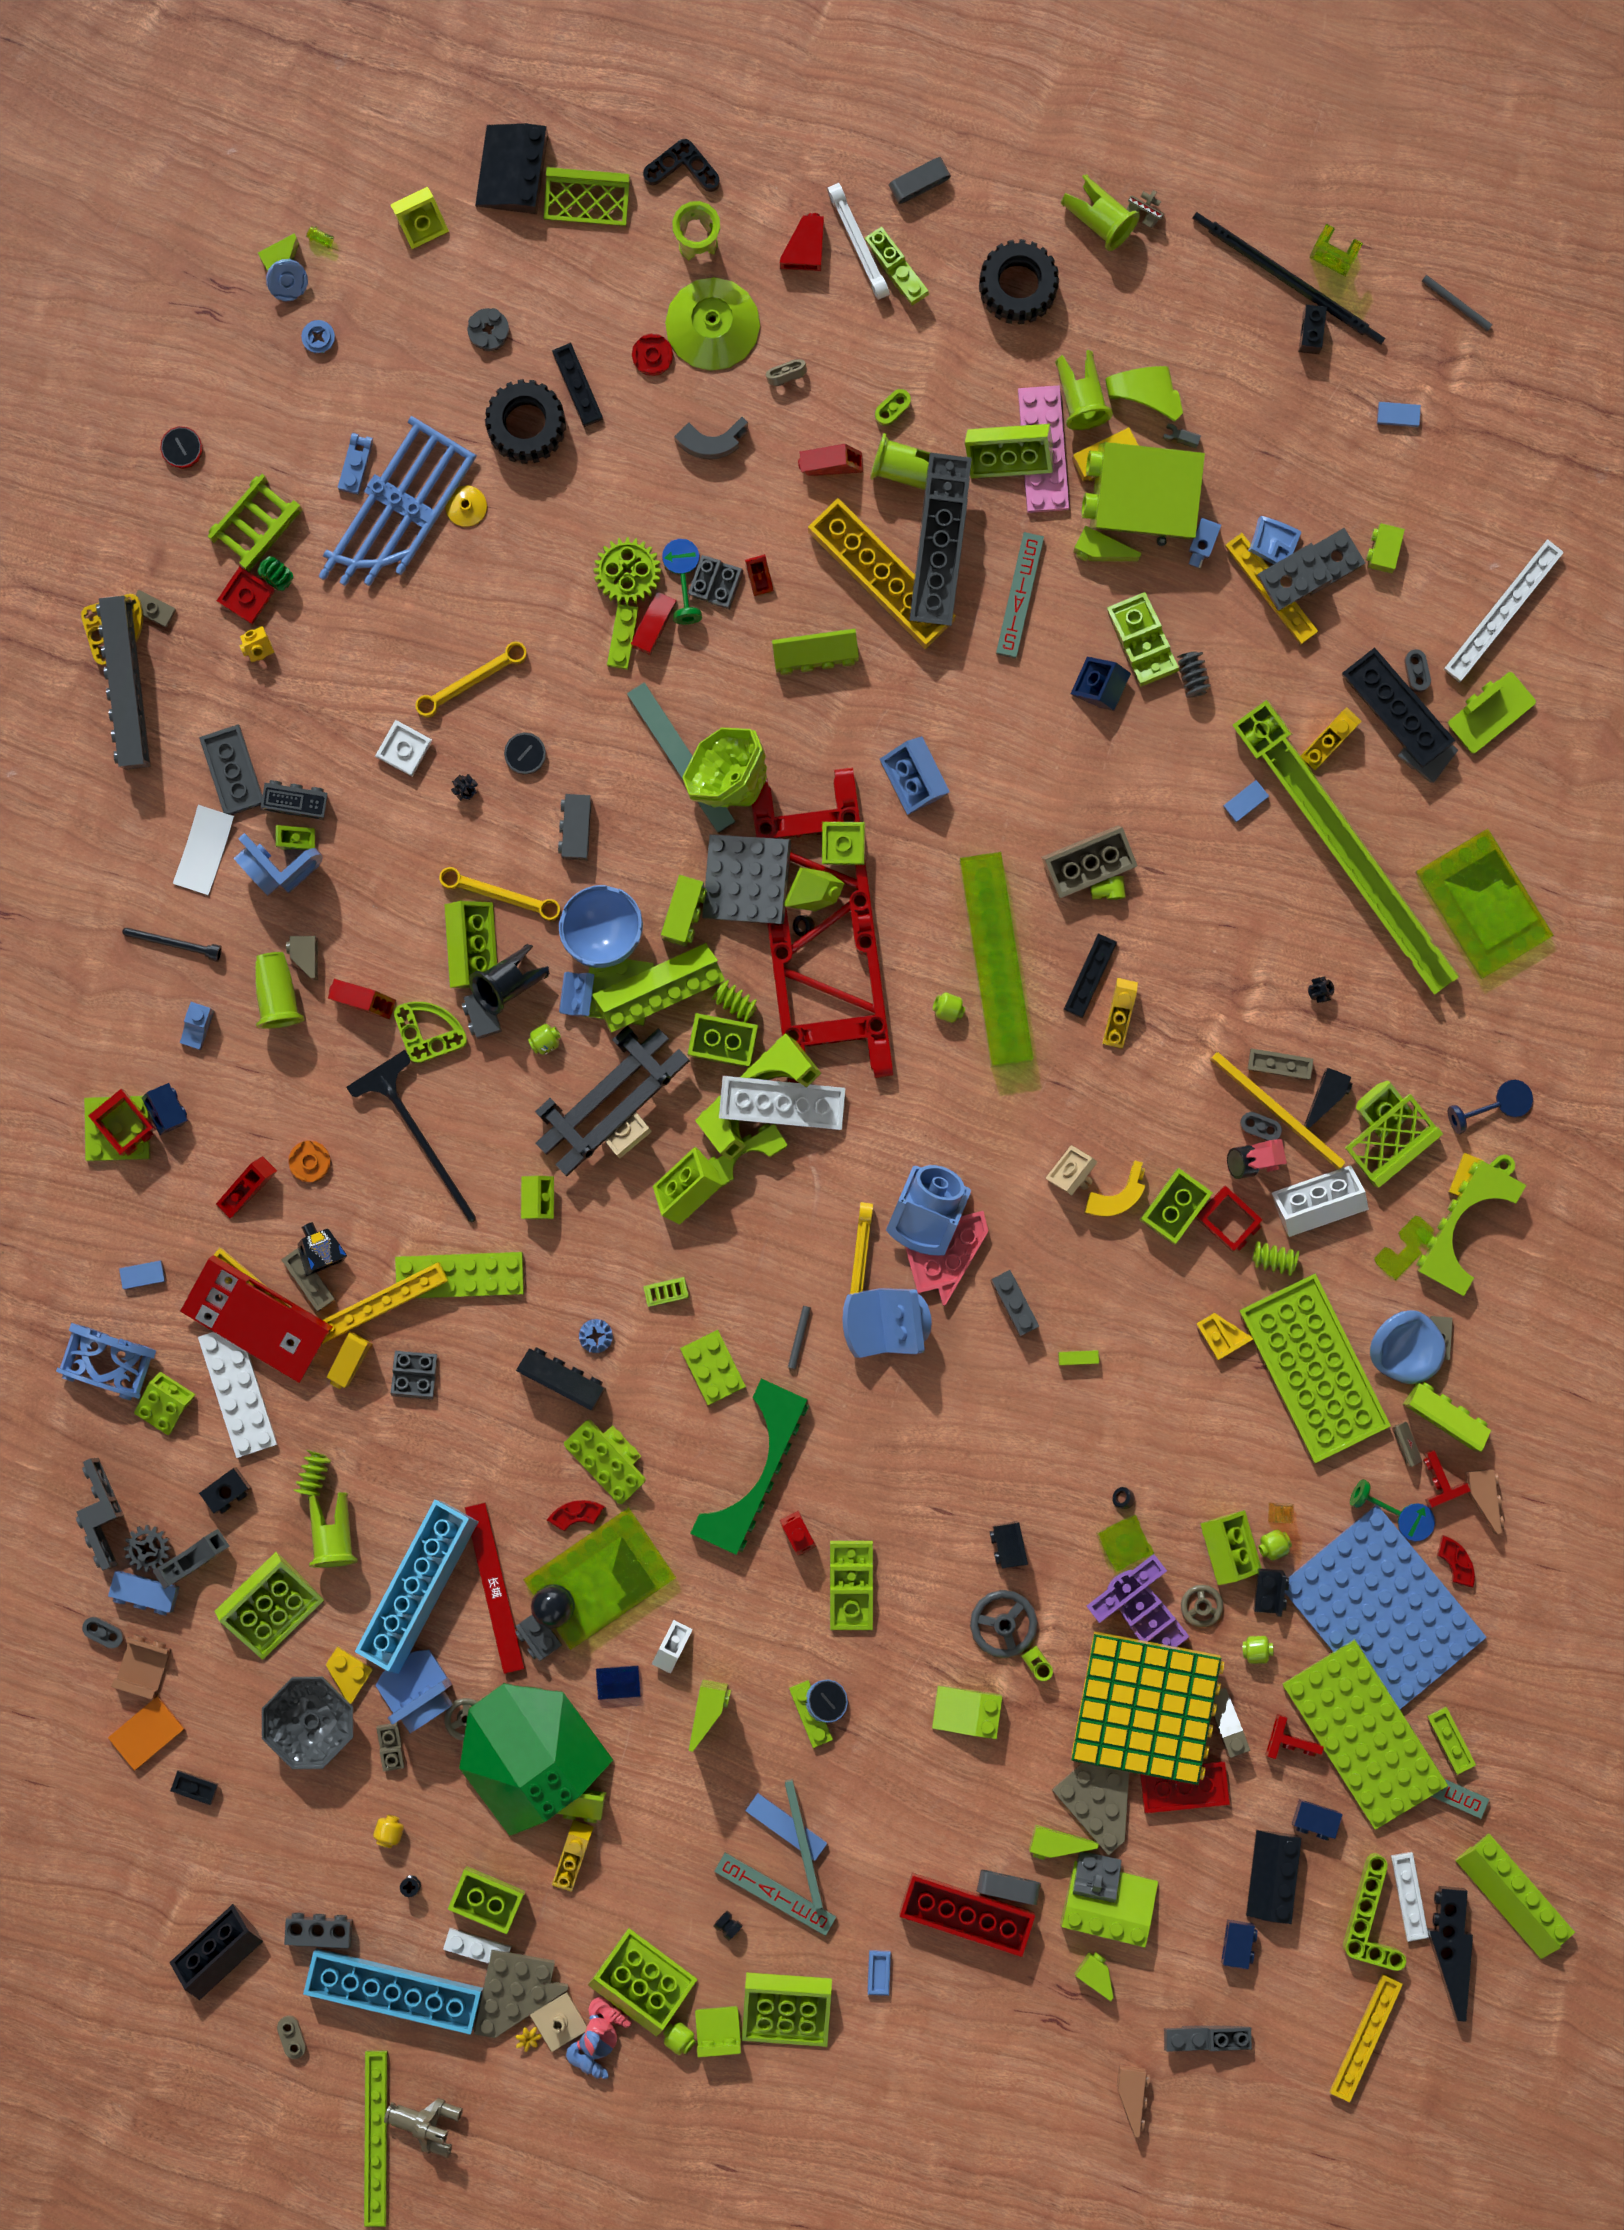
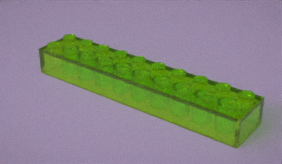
M995 852L959 858L990 1067L1033 1061V1052L1002 853Z

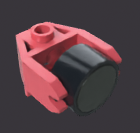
M1282 1139L1234 1147L1229 1150L1226 1160L1228 1171L1235 1179L1253 1177L1257 1175L1260 1169L1266 1168L1267 1172L1279 1170V1165L1287 1164Z

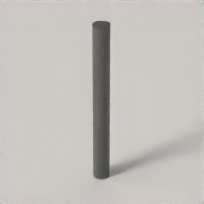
M1428 275L1421 281L1486 331L1493 325Z

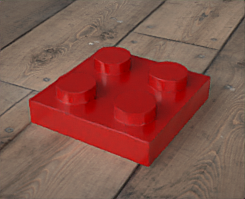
M239 566L216 601L253 625L275 592V589Z

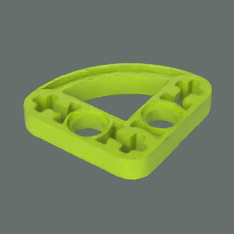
M408 1002L397 1006L394 1011V1017L407 1054L415 1063H422L459 1050L467 1044V1035L461 1024L451 1013L440 1006L427 1002ZM404 1008L405 1011L410 1013L407 1014L408 1021L411 1022L413 1020L414 1024H407L402 1028L401 1024H405V1021L398 1014ZM413 1011H425L436 1014L446 1020L454 1030L423 1040ZM408 1028H414L417 1031L414 1039L409 1040L406 1038L405 1032ZM455 1034L463 1036V1039L460 1040L461 1044L458 1045L456 1042L450 1043L451 1048L448 1049L447 1043L444 1040L445 1037L448 1036L450 1041L455 1038ZM437 1040L442 1041L444 1045L443 1050L440 1052H434L432 1049L433 1042ZM428 1044V1049L432 1055L428 1056V1053L425 1052L421 1054L420 1059L412 1056L415 1053V1048L421 1051L426 1049L424 1045Z

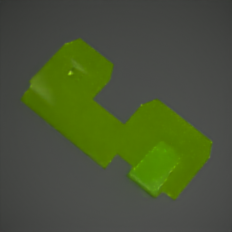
M1415 1215L1398 1233L1407 1246L1398 1255L1392 1249L1384 1247L1374 1258L1376 1264L1390 1277L1392 1276L1397 1280L1422 1253L1418 1247L1422 1243L1428 1244L1433 1236L1431 1233L1434 1229L1421 1217Z

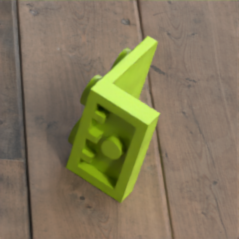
M159 1372L148 1384L134 1414L166 1435H170L183 1410L192 1402L196 1394L162 1372Z
M737 2006L695 2010L698 2057L741 2054Z

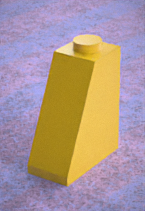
M349 1333L327 1375V1378L331 1380L330 1384L338 1389L342 1387L348 1388L373 1343L355 1333Z

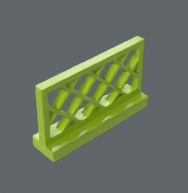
M547 167L543 219L626 226L630 174ZM551 182L560 183L564 188L556 197L550 191ZM575 184H580L585 191L575 198L569 189ZM595 186H601L606 192L598 200L589 192ZM615 188H625L624 197L618 202L610 194ZM568 192L574 201L564 208L558 199ZM588 193L594 200V203L585 210L578 201ZM609 195L615 205L608 211H605L599 202ZM556 201L563 211L557 216L549 215V206ZM575 203L584 211L578 217H572L567 211ZM598 205L604 214L598 219H593L588 212ZM617 206L623 212L622 221L613 220L609 216V213ZM607 216L610 220H604L603 218Z
M1408 1094L1349 1143L1345 1149L1369 1178L1368 1180L1371 1184L1379 1188L1442 1136L1443 1133L1434 1125L1412 1095ZM1410 1101L1414 1106L1413 1116L1402 1115L1403 1106ZM1389 1117H1398L1397 1129L1386 1128ZM1402 1117L1412 1118L1411 1130L1401 1129ZM1416 1119H1424L1429 1125L1423 1131H1415ZM1382 1130L1381 1142H1371V1132ZM1386 1131L1396 1132L1395 1144L1384 1143ZM1400 1132L1411 1133L1410 1142L1406 1145L1399 1144ZM1358 1143L1366 1144L1364 1156L1356 1155L1352 1148ZM1370 1144L1380 1145L1379 1157L1368 1156ZM1384 1145L1395 1146L1394 1155L1391 1158H1383ZM1368 1159L1378 1160V1168L1373 1173L1367 1168Z

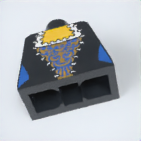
M313 1222L301 1227L306 1237L302 1238L297 1245L306 1276L339 1264L347 1257L345 1251L329 1229L317 1232Z

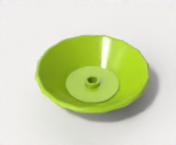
M716 277L695 280L682 288L669 304L665 321L668 341L677 356L693 367L709 371L730 368L745 359L755 346L760 329L758 308L748 292L733 281ZM710 317L716 318V321L714 323H711L708 320Z

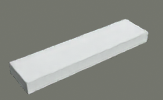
M1407 1852L1391 1855L1406 1940L1409 1942L1429 1938L1413 1853Z

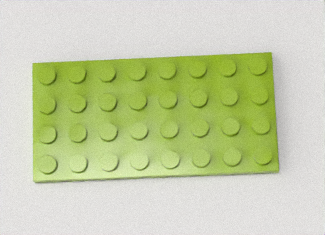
M1316 1273L1239 1310L1314 1463L1391 1426Z
M1355 1639L1282 1683L1317 1740L1324 1746V1751L1375 1830L1448 1786L1446 1780Z

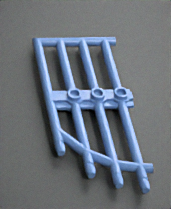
M411 416L408 423L413 427L382 476L379 477L375 474L367 484L364 492L369 496L333 552L329 550L324 552L323 557L327 558L328 561L324 569L321 570L319 578L325 580L336 562L348 566L345 575L340 580V583L344 586L349 582L350 577L353 576L357 568H372L364 581L367 586L373 583L374 578L382 567L401 561V564L397 566L395 572L401 575L477 455ZM419 431H422L430 436V438L397 488L390 484L388 480ZM438 441L448 447V449L415 499L405 492ZM456 452L466 459L435 508L431 509L423 504V502ZM378 500L386 505L385 510L354 559L341 556L374 502ZM396 511L404 516L379 558L363 560L392 512ZM411 521L422 527L409 549L390 555Z

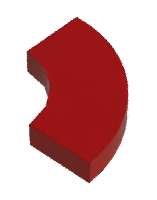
M590 1500L572 1501L557 1508L548 1517L547 1521L563 1531H566L570 1525L577 1522H588L594 1525L605 1506Z
M1442 1535L1437 1556L1443 1558L1449 1564L1452 1572V1582L1473 1588L1475 1572L1469 1555L1458 1542Z

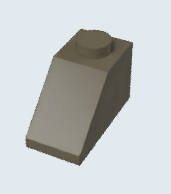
M290 936V942H286V953L290 954V958L311 979L318 980V938L316 936Z

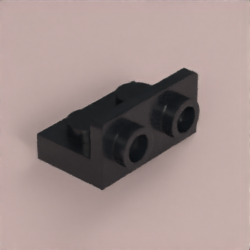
M1258 1568L1254 1612L1276 1613L1277 1617H1282V1612L1286 1611L1287 1599L1284 1598L1285 1590L1289 1588V1578L1286 1577L1283 1570Z

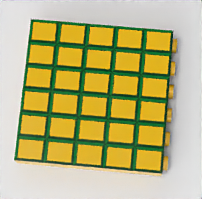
M1094 1631L1071 1761L1198 1785L1199 1779L1203 1780L1205 1767H1202L1203 1758L1207 1759L1209 1746H1206L1207 1737L1211 1738L1213 1725H1210L1211 1716L1215 1717L1217 1704L1213 1702L1215 1695H1219L1221 1683L1217 1682L1218 1675L1223 1674L1224 1661H1221V1656Z

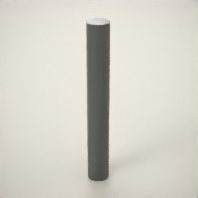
M802 1307L788 1363L789 1368L796 1369L811 1307Z

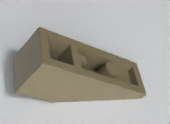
M1220 1689L1219 1695H1215L1213 1702L1217 1704L1214 1720L1226 1753L1232 1758L1250 1751L1227 1689Z

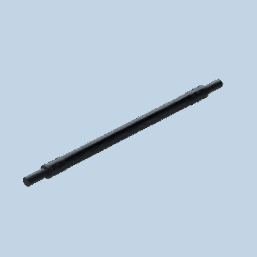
M1198 212L1192 217L1193 220L1207 228L1210 234L1318 306L1327 307V312L1361 335H1367L1380 345L1386 339L1371 329L1368 323L1217 222L1213 223Z

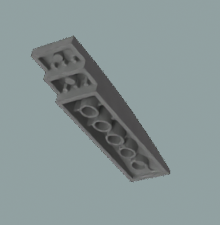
M931 452L929 454L910 621L952 625L972 458Z

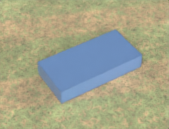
M1379 402L1377 424L1419 427L1421 405Z
M1255 780L1223 805V808L1236 823L1267 799L1269 795L1258 781Z
M161 1260L119 1268L123 1289L165 1282Z
M869 1950L867 1995L889 1996L891 1951Z

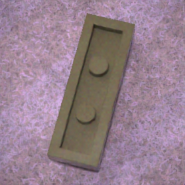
M1251 1048L1247 1070L1310 1080L1314 1059Z
M298 1248L281 1259L317 1312L336 1300L318 1273L306 1276Z

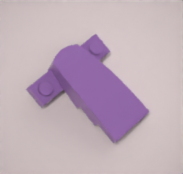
M1154 1554L1134 1570L1123 1571L1115 1575L1107 1587L1108 1590L1086 1606L1099 1623L1119 1609L1134 1634L1142 1641L1177 1647L1190 1637L1162 1601L1148 1587L1167 1572Z

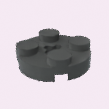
M495 308L481 309L468 320V335L470 341L476 347L485 351H494L505 344L510 332L506 317ZM486 325L494 327L491 330L492 334L488 335L487 332H483Z

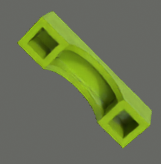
M768 1123L758 1129L760 1133L754 1137L751 1134L744 1137L742 1141L745 1147L733 1159L729 1160L724 1156L716 1159L714 1156L708 1160L718 1171L722 1183L721 1187L734 1180V1165L743 1154L757 1151L772 1157L788 1147L775 1124L770 1126Z

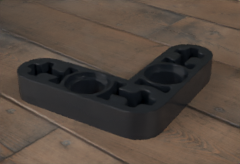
M681 139L643 170L644 181L651 186L659 184L683 164L706 191L713 192L720 185L717 172L688 139ZM681 146H684L685 148L689 146L688 153L682 152L681 154H679L681 152ZM670 157L675 162L673 166L665 167L663 160ZM699 160L704 166L701 170H694L692 163ZM657 164H659L661 170H659V171L656 173V178H655V179H654L653 177L648 178V177H649V173H648V172H649V171H651L652 173L656 172V171L658 170ZM705 172H707V176L710 179L715 178L714 185H712L711 183L706 184L707 178L704 176Z

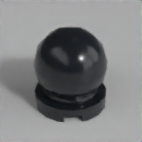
M557 1584L546 1585L538 1590L531 1602V1613L535 1621L541 1626L550 1629L559 1628L566 1624L572 1617L575 1609V1602L571 1592Z

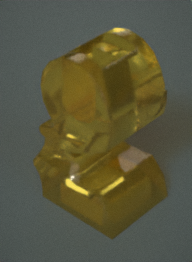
M1269 1503L1268 1522L1294 1523V1504Z

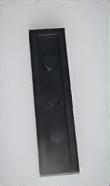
M568 343L552 350L584 427L603 420V416L572 344Z
M1099 933L1097 934L1063 1009L1064 1011L1083 1018L1117 941Z

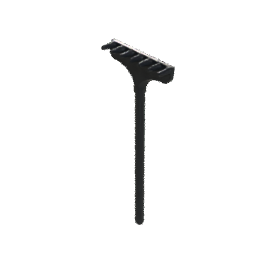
M406 1050L401 1051L348 1085L346 1088L353 1097H359L362 1094L373 1091L380 1092L392 1101L468 1221L474 1222L476 1216L396 1091L398 1073L411 1062Z

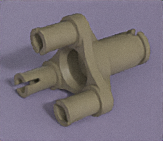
M437 2098V2100L420 2112L402 2105L396 2106L392 2102L387 2108L384 2123H390L394 2127L411 2132L413 2137L418 2138L423 2152L428 2154L432 2152L448 2158L452 2150V2144L445 2143L447 2140L445 2136H448V2131L436 2128V2125L441 2116L459 2122L463 2108L447 2104L445 2100Z

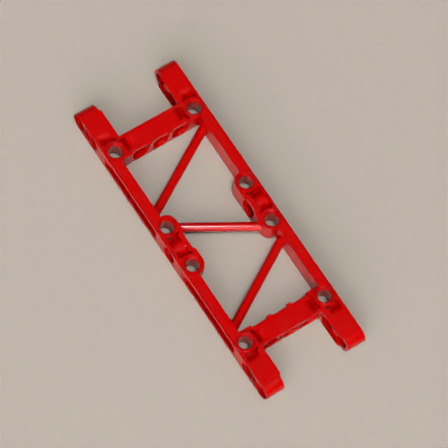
M853 767L834 770L835 778L833 784L837 809L775 817L772 792L767 778L758 798L752 804L756 837L780 839L790 836L798 838L801 835L813 833L821 835L823 822H844L843 817L847 814L854 816V822H860ZM763 825H768L772 831L764 835L760 832V828ZM790 852L791 862L808 869L830 872L843 883L858 890L851 894L849 902L792 945L786 907L784 924L767 923L782 1036L785 1033L796 1032L799 1036L796 1042L804 1052L805 1047L867 1039L870 1065L874 1072V1078L893 1076L866 862L865 865H855V879ZM863 897L866 901L865 905L862 907L856 906L854 904L855 898ZM850 911L855 948L860 954L867 955L873 1003L785 968L783 965L791 961L792 955ZM868 938L871 941V946L869 948H862L859 944L860 940ZM779 949H785L788 952L785 959H779L776 956V952ZM785 977L874 1013V1015L791 1026ZM873 1021H879L882 1024V1029L875 1032L871 1029L870 1024ZM787 1077L788 1082L799 1083L795 1079Z

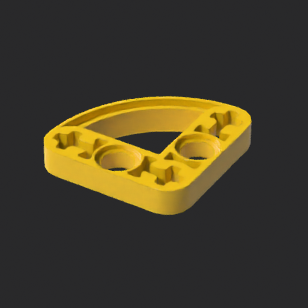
M134 594L122 595L136 601L132 612L137 642L143 625L142 604L140 599ZM93 604L82 610L81 619L95 662L105 666L106 660L98 659V656L101 655L100 648L97 647L95 649L94 647L103 645L104 640L102 638L96 642L92 639V633L95 630H99V625H102L101 617L96 615L93 617V621L86 618L90 610L93 613H97L96 604Z

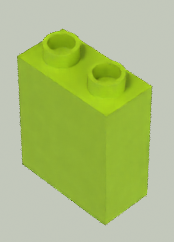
M1110 442L1099 444L1098 451L1090 450L1087 457L1086 475L1095 477L1093 494L1085 493L1083 496L1082 518L1090 519V528L1182 539L1196 538L1205 453Z

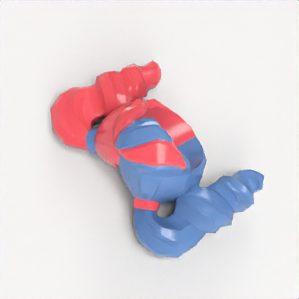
M597 1997L591 2001L588 2008L590 2021L585 2033L579 2041L567 2048L566 2057L570 2064L581 2068V2071L587 2075L592 2074L597 2079L600 2077L607 2079L609 2077L608 2071L594 2060L607 2056L616 2045L617 2034L612 2023L627 2028L631 2026L632 2021L607 1999ZM598 2014H602L603 2018L598 2017ZM579 2049H582L585 2054H580Z

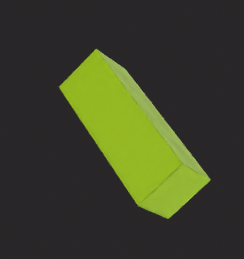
M1098 1350L1058 1352V1365L1099 1364Z

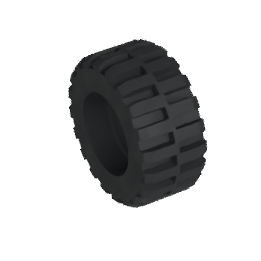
M1020 239L1019 243L1009 240L1005 246L1001 243L996 246L995 251H991L988 254L987 260H984L979 278L981 300L987 304L986 309L990 313L994 312L995 317L999 320L1002 317L1005 318L1006 323L1012 324V321H1018V325L1024 324L1026 320H1029L1030 323L1036 321L1037 316L1042 317L1046 314L1047 309L1051 308L1056 298L1059 286L1058 267L1054 265L1055 260L1052 255L1048 256V251L1044 247L1041 249L1037 248L1038 243L1033 241L1031 245L1026 244L1024 239ZM1013 266L1026 267L1037 276L1038 288L1029 297H1011L1000 287L999 278L1001 273Z
M524 379L518 380V383L514 385L512 382L507 383L505 389L500 387L496 391L497 395L495 397L492 396L489 400L490 406L486 407L485 426L494 448L498 449L499 454L503 457L507 456L513 462L519 460L521 464H528V461L532 460L533 463L540 462L539 458L544 457L547 459L550 457V452L552 450L556 452L559 448L558 444L563 441L564 431L566 430L564 410L554 391L548 390V387L543 383L538 385L535 380H529V383H525ZM522 405L538 407L545 416V426L542 431L528 439L512 436L506 426V419L510 412Z

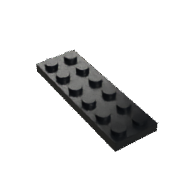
M1375 647L1342 672L1344 679L1421 768H1424L1455 743L1456 740Z

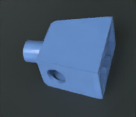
M1201 518L1196 530V538H1193L1189 552L1192 553L1189 565L1200 568L1204 558H1209L1221 528L1220 524ZM1201 541L1206 543L1204 550L1198 547Z

